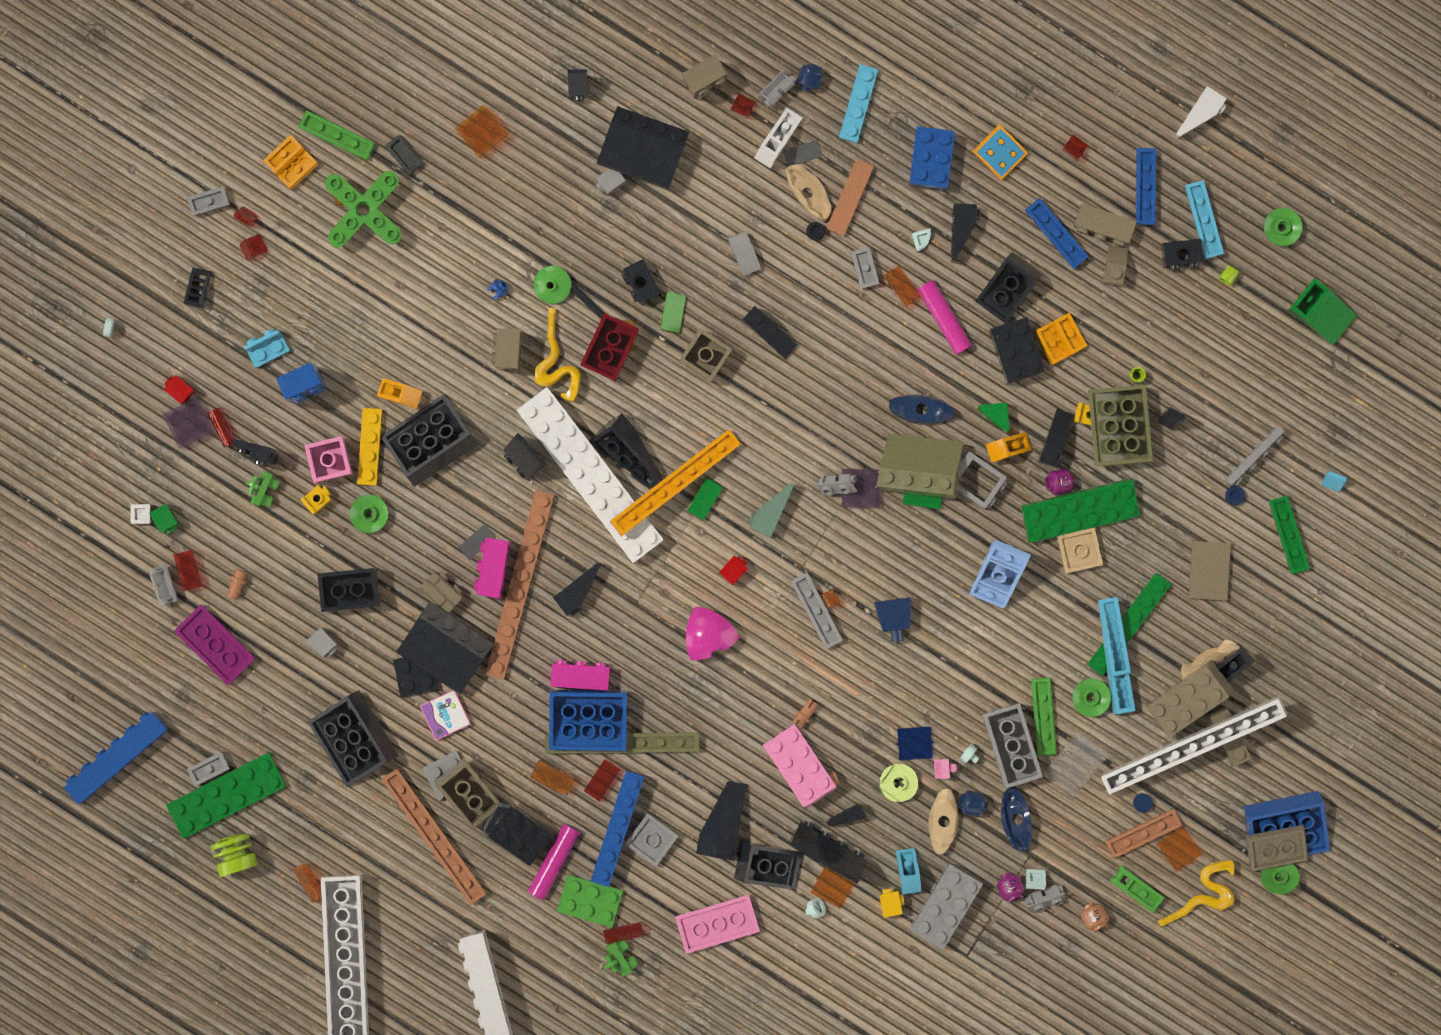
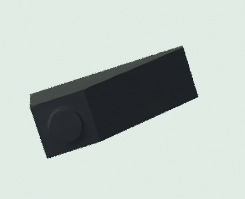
M953 204L950 263L956 261L976 221H980V209H977V204Z
M755 305L742 319V323L784 359L797 346L784 331Z
M1056 409L1039 455L1038 463L1054 469L1058 467L1075 414Z
M599 562L553 597L566 616L570 614L574 616L582 610L580 606L584 603L601 567Z
M1242 646L1216 666L1229 682L1255 660Z

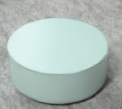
M106 318L103 336H112L114 319Z

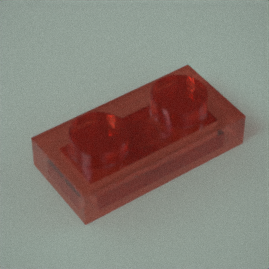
M193 550L174 554L183 591L203 587Z

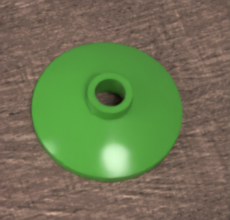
M1278 208L1266 217L1264 232L1268 240L1273 244L1288 246L1296 242L1300 237L1302 221L1293 210ZM1280 224L1285 226L1284 231L1279 230Z
M544 267L537 273L534 279L536 295L542 301L549 304H557L564 301L571 291L570 276L561 267ZM549 282H553L554 287L552 289L548 287Z
M363 495L353 502L350 509V519L358 530L365 533H373L379 531L386 524L388 508L381 498L375 495ZM369 510L373 512V516L371 518H368L366 516V513Z
M1090 678L1077 684L1073 691L1072 700L1074 707L1079 713L1088 717H1096L1108 709L1111 702V694L1105 683L1098 679ZM1089 694L1094 695L1093 701L1087 699Z
M1293 864L1263 869L1261 872L1263 886L1269 892L1278 895L1292 892L1297 888L1300 881L1299 871Z

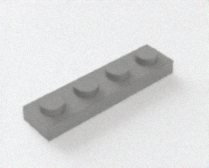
M1280 425L1276 426L1226 477L1224 482L1228 486L1232 484L1236 486L1243 479L1241 475L1246 470L1250 472L1257 465L1255 461L1269 453L1268 447L1272 443L1276 445L1283 438L1281 434L1285 430Z
M805 573L790 581L825 649L843 641L809 574Z

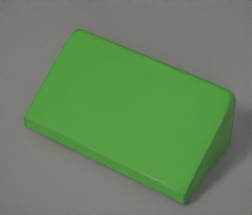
M667 292L661 323L662 331L680 334L686 299L685 295Z

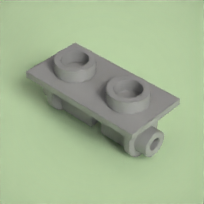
M783 69L757 96L767 108L771 105L774 106L782 97L781 94L783 92L786 93L795 85L796 79Z
M852 473L839 475L838 481L836 475L823 476L819 479V483H815L821 494L826 496L858 491L853 485L856 483L857 477Z
M164 564L149 569L153 586L159 585L160 587L155 589L158 603H161V606L177 601L176 591L173 587L167 565Z
M1056 884L1045 888L1046 896L1044 897L1041 890L1029 894L1025 900L1029 906L1030 913H1039L1045 910V907L1062 904L1066 900L1062 886H1057Z

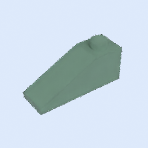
M790 483L762 506L756 514L752 513L748 522L751 524L750 529L771 538L794 484Z

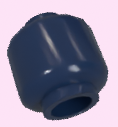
M809 62L807 65H803L797 77V82L801 85L800 89L807 92L818 90L824 78V72L821 71L822 67Z
M967 790L960 795L958 808L961 809L963 814L979 817L982 812H986L988 801H985L984 794Z

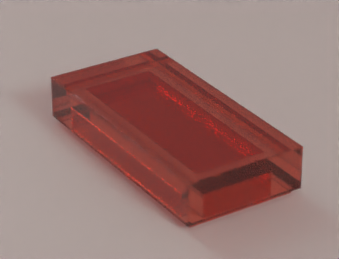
M604 759L584 792L600 802L621 769Z

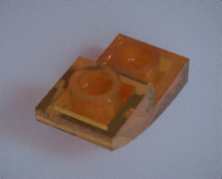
M538 760L530 777L564 795H568L575 780L573 776L561 769L552 767L542 760Z

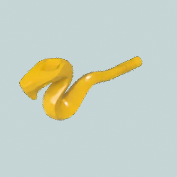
M549 308L547 338L551 352L546 359L536 366L535 383L542 387H548L559 381L563 375L570 374V388L567 393H562L560 396L569 402H574L580 386V371L576 367L569 365L559 368L552 374H547V371L557 361L560 353L555 338L556 309Z
M1233 860L1212 863L1205 866L1201 871L1200 878L1204 886L1218 893L1220 898L1207 895L1195 896L1182 909L1159 919L1160 927L1186 916L1195 906L1200 904L1207 905L1218 911L1233 905L1235 898L1231 889L1223 884L1215 883L1209 878L1212 873L1227 870L1231 875H1234Z

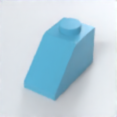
M915 848L896 850L902 895L922 892Z

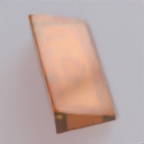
M899 266L883 276L905 308L921 297Z
M304 863L295 868L294 872L310 901L315 902L322 898L321 888L308 864Z

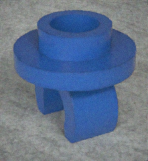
M495 279L492 282L493 285L487 288V291L495 289L496 295L493 297L494 300L508 294V285L500 279Z

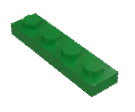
M1288 496L1268 501L1290 574L1310 569Z

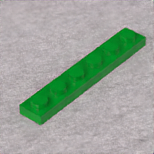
M1157 573L1153 575L1121 618L1126 644L1171 586V583ZM1104 643L1101 644L1086 664L1101 676L1107 671Z

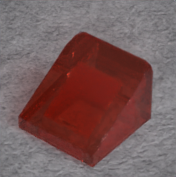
M738 93L730 111L748 119L756 101Z
M1072 135L1062 151L1078 161L1088 145L1075 135Z
M244 206L233 215L234 218L250 228L258 218V214Z
M260 234L245 239L239 244L247 261L268 251Z

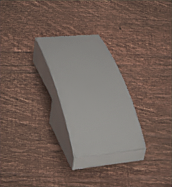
M746 231L728 238L733 256L736 257L743 276L761 269Z

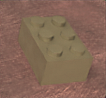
M465 758L461 759L434 781L438 790L471 829H474L490 816L500 804L499 799Z

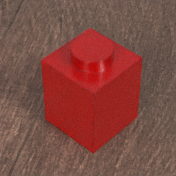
M177 375L174 377L170 376L164 383L166 387L163 389L181 405H184L196 391Z
M740 555L738 557L733 556L718 573L733 586L748 569L746 567L748 563Z

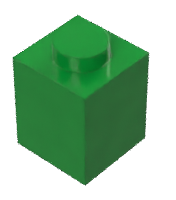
M164 504L149 513L162 534L166 532L168 535L176 531V526L180 524L169 504Z

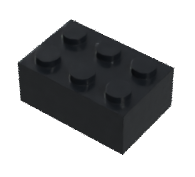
M1027 317L989 330L1006 385L1045 372Z
M377 568L317 574L321 612L381 606Z
M504 798L480 829L488 838L529 866L532 865L553 837L544 826Z

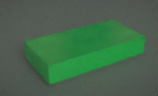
M706 478L687 511L704 520L723 487Z

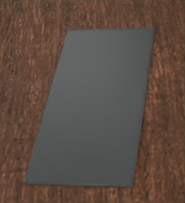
M818 140L783 151L788 167L823 156Z
M484 524L458 548L470 560L480 551L482 541H485L486 538L494 539L496 535Z

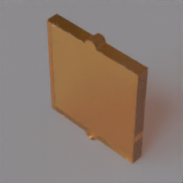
M1183 826L1173 833H1168L1167 837L1157 843L1175 871H1178L1186 864H1191L1192 860L1202 854Z
M825 866L820 876L816 877L817 881L810 893L840 909L846 897H849V892L854 882Z

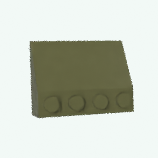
M1146 385L1088 390L1095 467L1152 462Z
M888 433L880 464L877 487L882 491L956 499L964 442Z

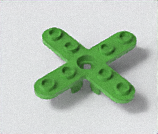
M386 171L382 173L363 195L338 174H332L326 178V189L349 209L328 234V241L333 247L339 248L344 246L364 223L386 243L393 245L400 241L402 237L401 230L377 209L398 186L399 179L394 172ZM362 204H366L369 207L367 215H361L358 212V208L360 209Z

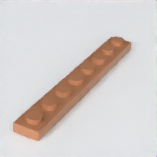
M398 768L383 778L382 782L469 904L472 905L487 893Z

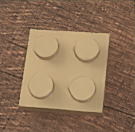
M1095 528L1057 536L1065 573L1103 565Z

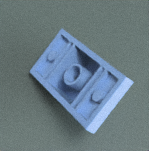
M994 540L980 566L969 594L1005 609L1031 554L1014 548L1009 544Z

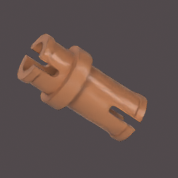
M239 569L235 570L234 576H231L232 582L226 595L227 597L238 600L241 588L246 583L245 577L247 572Z
M808 699L801 711L795 714L796 717L792 722L802 729L804 724L810 721V716L819 705Z

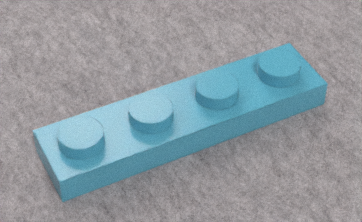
M859 65L839 139L853 143L858 142L878 69Z
M1204 180L1185 185L1197 234L1202 241L1204 259L1223 255L1222 244Z

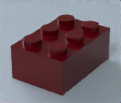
M604 313L580 366L616 382L640 329Z

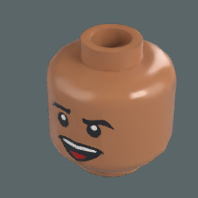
M1092 902L1083 907L1084 911L1081 913V919L1087 930H1093L1095 933L1108 926L1109 916L1103 905H1095Z

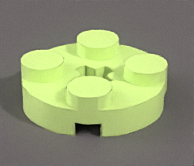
M893 764L888 766L881 774L880 788L884 796L889 800L903 802L915 795L918 789V779L914 770L909 766ZM900 777L903 778L902 783L904 786L896 788L894 780L900 779Z

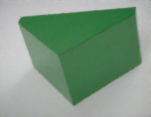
M1007 402L983 404L977 407L979 412L1003 432L1007 433L1010 430Z

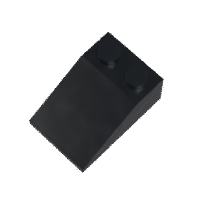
M1012 252L1001 264L975 302L1006 324L1043 274Z
M519 433L503 449L506 453L504 458L510 464L513 462L518 467L516 471L523 479L527 477L530 480L546 466V463Z
M741 841L734 879L748 884L795 890L802 852Z

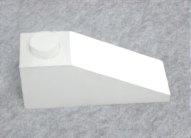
M1207 86L1174 137L1178 139L1212 119L1217 113L1221 115L1227 106L1224 104L1227 98Z
M786 108L761 144L754 159L771 168L803 117Z

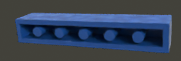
M155 712L143 714L139 718L141 722L136 726L134 724L129 726L124 731L126 734L121 739L119 736L110 743L111 747L107 751L101 750L95 756L97 759L93 763L87 762L80 768L82 772L76 776L74 774L66 780L67 785L64 786V789L78 805L84 803L169 730Z
M628 770L625 772L591 882L607 887L610 885L644 775Z

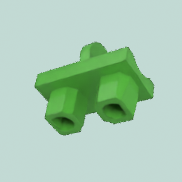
M263 471L261 478L254 475L252 482L246 480L245 484L250 486L247 493L253 495L251 503L257 506H270L273 497L266 495L265 491L267 487L276 490L280 481L266 471Z
M625 940L605 946L609 952L605 956L608 962L604 965L605 970L611 968L613 973L619 971L622 977L632 973L631 970L638 963L633 956L626 960L623 957L622 953L629 949Z

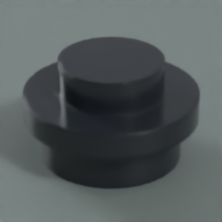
M819 222L810 223L806 229L807 237L812 241L821 240L825 235L824 226Z

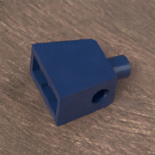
M911 597L874 602L882 632L891 631L892 642L903 641L902 629L910 628Z

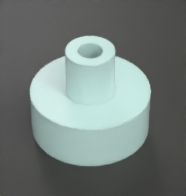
M970 744L959 759L964 763H967L969 759L976 763L980 757L975 754L977 748Z
M814 898L808 901L805 912L808 916L811 915L817 919L825 915L826 908L821 899Z

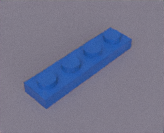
M1137 148L1135 221H1137L1136 225H1155L1156 148Z
M1040 198L1025 209L1028 216L1072 269L1089 257Z

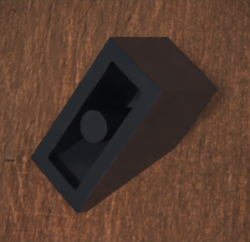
M587 69L568 70L569 98H573V101H584V98H588Z

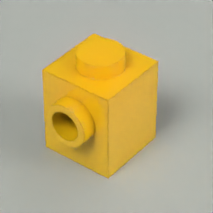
M894 888L883 889V893H879L883 917L903 914L901 906L905 905L903 895L899 894L898 890L894 891Z

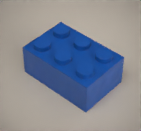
M916 127L909 186L947 190L955 131Z
M308 363L276 378L285 400L296 403V405L306 401V397L309 395L317 396L324 392L323 389L327 388L318 367L313 363Z

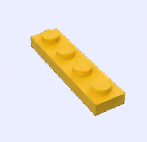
M363 408L358 485L377 486L382 409Z

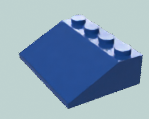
M550 690L549 750L626 751L627 691Z
M1319 791L1243 806L1248 835L1303 825L1307 855L1330 851L1325 807Z

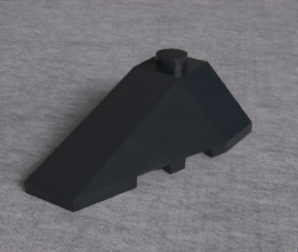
M622 413L610 420L588 440L600 455L614 460L617 463V467L620 469L623 467L631 472V476L650 490L663 480L635 427Z
M727 781L699 834L696 854L734 861L747 784Z

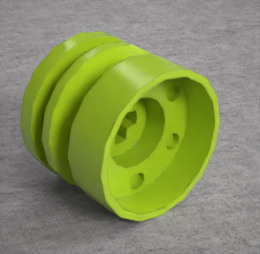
M249 833L235 834L220 839L210 846L211 850L220 848L221 851L213 855V858H223V861L216 865L219 877L258 865L255 853H245V849L251 847L252 843L244 845L242 843V840L250 838Z

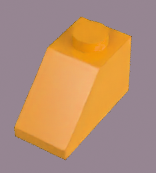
M382 378L377 396L417 409L423 391Z
M1026 432L986 444L991 463L1032 450Z

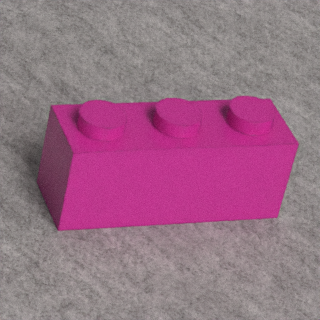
M556 660V663H552L550 686L609 690L610 667H606V663L595 662V666H587V662L576 661L575 665L568 664V660Z

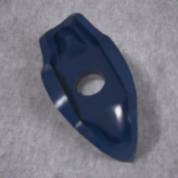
M925 395L899 396L891 399L889 402V409L895 416L919 425L944 423L952 419L955 414L954 409L950 405ZM918 404H924L927 407L925 414L920 415L916 412Z
M1015 786L1009 787L1002 796V826L1011 846L1018 851L1026 852L1030 848L1032 839L1030 812L1019 789ZM1015 814L1022 815V824L1014 823L1013 816Z

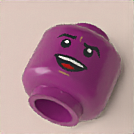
M1066 469L1053 470L1045 478L1046 489L1053 495L1068 494L1071 492L1072 486L1075 485L1074 476Z
M1011 872L1000 876L1001 880L997 883V888L1002 899L1008 900L1009 903L1021 899L1025 888L1020 876L1012 875Z

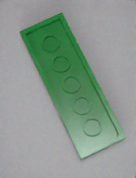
M1132 478L1021 505L1027 541L1029 543L1140 516Z
M270 752L166 804V807L182 838L185 839L286 787V784Z

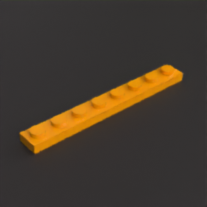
M728 429L610 520V523L622 537L740 446L741 443Z

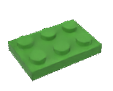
M567 874L557 912L612 928L623 890L603 886L590 880Z

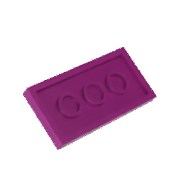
M202 604L174 630L228 686L256 659Z

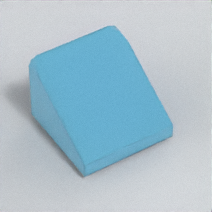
M1328 471L1321 485L1339 492L1347 479L1344 476Z

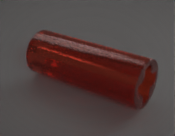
M219 407L208 412L207 415L223 448L231 446L235 437L221 408Z
M641 922L603 930L606 944L644 936Z

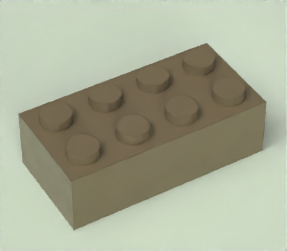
M1210 660L1156 697L1146 708L1170 738L1229 698L1235 690L1213 661Z

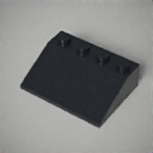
M617 106L598 157L597 165L669 190L685 149L689 131Z
M445 394L381 436L403 473L414 487L478 445Z
M429 601L396 653L460 695L494 644Z
M360 690L346 696L308 721L309 726L346 787H349L399 756Z
M807 821L804 824L799 822L789 840V845L857 884L867 863V860L864 859L865 855L857 850L853 853L847 849L848 845L840 840L837 843L831 840L832 836L824 831H821V833L815 831V826Z

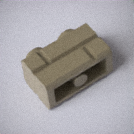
M435 571L420 586V589L442 610L449 614L464 598L461 595L463 591L456 584L452 587L447 582L449 578L442 571L439 574Z

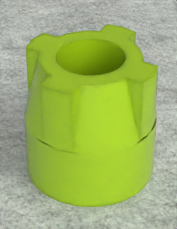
M1228 265L1220 275L1219 280L1228 286H1232L1239 271Z
M1135 367L1129 372L1131 382L1139 383L1145 379L1146 374L1141 367ZM1134 372L1140 374L1139 379L1133 377Z

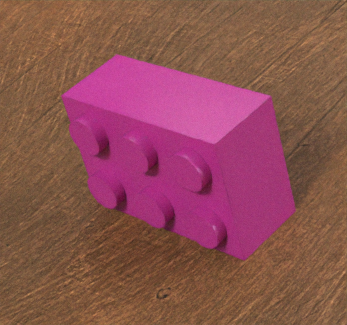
M486 538L485 541L481 542L480 552L483 553L482 560L478 561L477 571L480 572L479 579H475L474 591H477L476 595L502 599L510 541Z

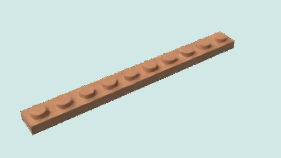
M539 490L535 491L485 675L502 680L505 678L554 494Z

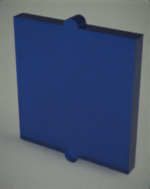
M931 726L897 728L898 742L896 745L898 746L899 760L933 758L932 744L934 741H932Z

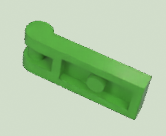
M1120 865L1115 877L1112 876L1109 881L1154 913L1164 897ZM1124 876L1129 878L1125 885L1120 882Z

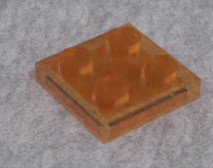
M484 104L455 128L479 159L509 135Z

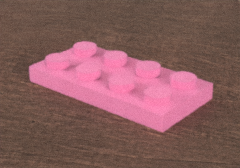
M795 724L763 745L804 809L837 788Z
M749 894L675 916L686 954L760 932Z

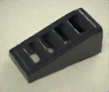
M192 267L184 305L204 309L212 271ZM200 274L205 275L206 277L205 279L196 278L195 275ZM194 281L204 283L203 287L194 285ZM192 289L202 290V293H194ZM191 296L199 297L200 301L191 300Z
M1169 407L1163 411L1158 422L1174 431L1184 421L1186 416Z
M857 803L826 820L828 826H834L864 819L867 816L860 803Z

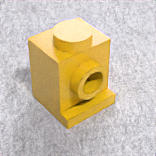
M1077 404L1074 423L1091 426V419L1086 416V413L1090 411L1089 405Z
M317 485L301 501L313 515H316L332 500L329 497L331 492L325 486L321 488L320 485ZM315 495L320 496L321 499L319 502L314 501Z

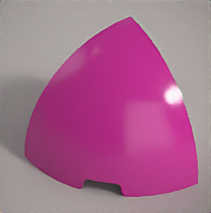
M695 606L686 630V646L690 660L709 658L712 656L713 651L718 649L725 651L740 638L734 627L719 614L703 607Z

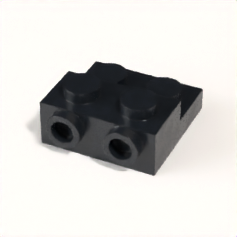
M237 439L233 440L232 447L237 448L236 452L250 455L249 459L254 460L253 464L267 467V464L276 465L278 454L275 453V449Z

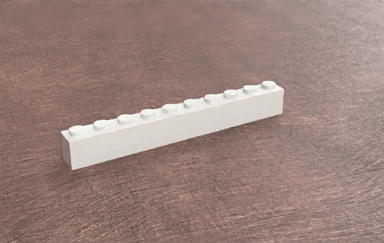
M1275 697L1103 773L1101 778L1108 793H1114L1287 717L1286 709L1280 697Z

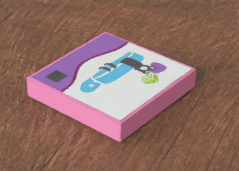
M453 690L420 705L435 740H439L471 725L457 693Z

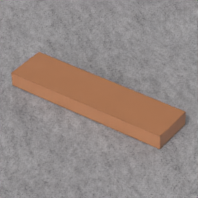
M856 159L828 223L827 230L844 237L874 168L873 165Z
M1173 808L1106 840L1105 844L1112 858L1115 859L1183 825Z

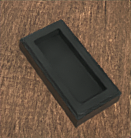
M400 134L385 145V148L409 176L424 165Z

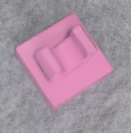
M934 759L935 779L950 778L949 772H957L956 764H949V759Z

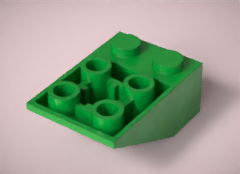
M1315 278L1307 284L1288 309L1290 313L1331 345H1334L1356 317V314Z

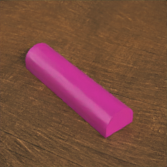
M931 280L917 289L918 293L955 355L971 347L970 340L935 281Z
M563 823L527 892L541 900H545L580 831Z

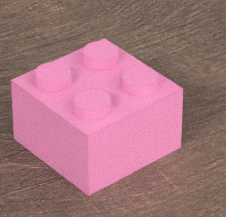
M343 436L304 445L313 483L353 475Z

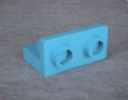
M273 328L263 333L264 337L260 339L255 337L247 341L248 345L244 346L255 368L290 352L280 330H274Z

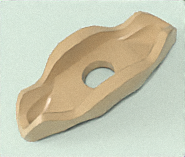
M796 164L787 167L785 174L796 198L809 213L818 220L825 222L830 216L831 204L821 182L802 165ZM803 189H810L812 197H804L802 194Z
M1225 639L1219 647L1209 648L1201 652L1192 663L1182 665V679L1210 660L1215 665L1239 649L1240 646L1231 640Z
M948 788L942 789L937 794L928 819L931 846L939 855L944 854L949 849L958 829V805L953 791ZM941 816L949 818L950 823L947 827L939 825L938 820Z

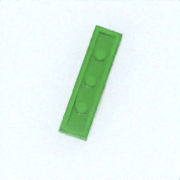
M307 110L298 126L299 129L368 161L375 146L374 142Z
M1031 679L1037 756L1054 755L1057 752L1051 679Z

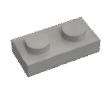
M224 186L187 197L192 216L230 205Z
M870 247L852 251L851 255L860 288L864 289L880 284Z
M219 752L188 768L187 771L194 785L197 786L229 770L230 767L223 753Z

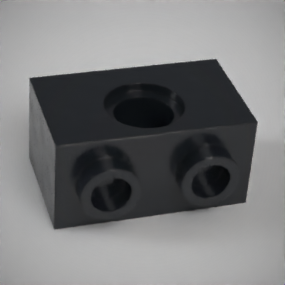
M1201 239L1161 244L1163 268L1169 267V270H1177L1182 265H1188V268H1195L1204 262ZM1179 250H1184L1187 253L1186 260H1181L1178 257Z
M644 259L623 269L624 274H622L625 284H630L633 289L630 294L634 302L639 301L641 305L661 295ZM643 278L646 284L644 287L638 288L635 286V280Z

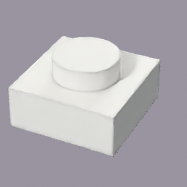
M151 504L131 505V524H151V516L149 514L151 512Z

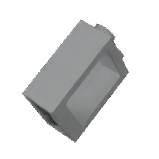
M969 451L961 461L959 478L973 460L999 478V481L984 502L960 485H958L957 491L982 509L986 507L991 508L996 500L994 496L997 491L1002 492L1007 485L1005 482L1007 477Z

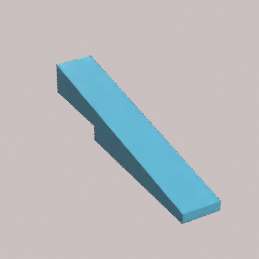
M1118 597L1098 600L1113 714L1135 711L1129 677L1131 671Z

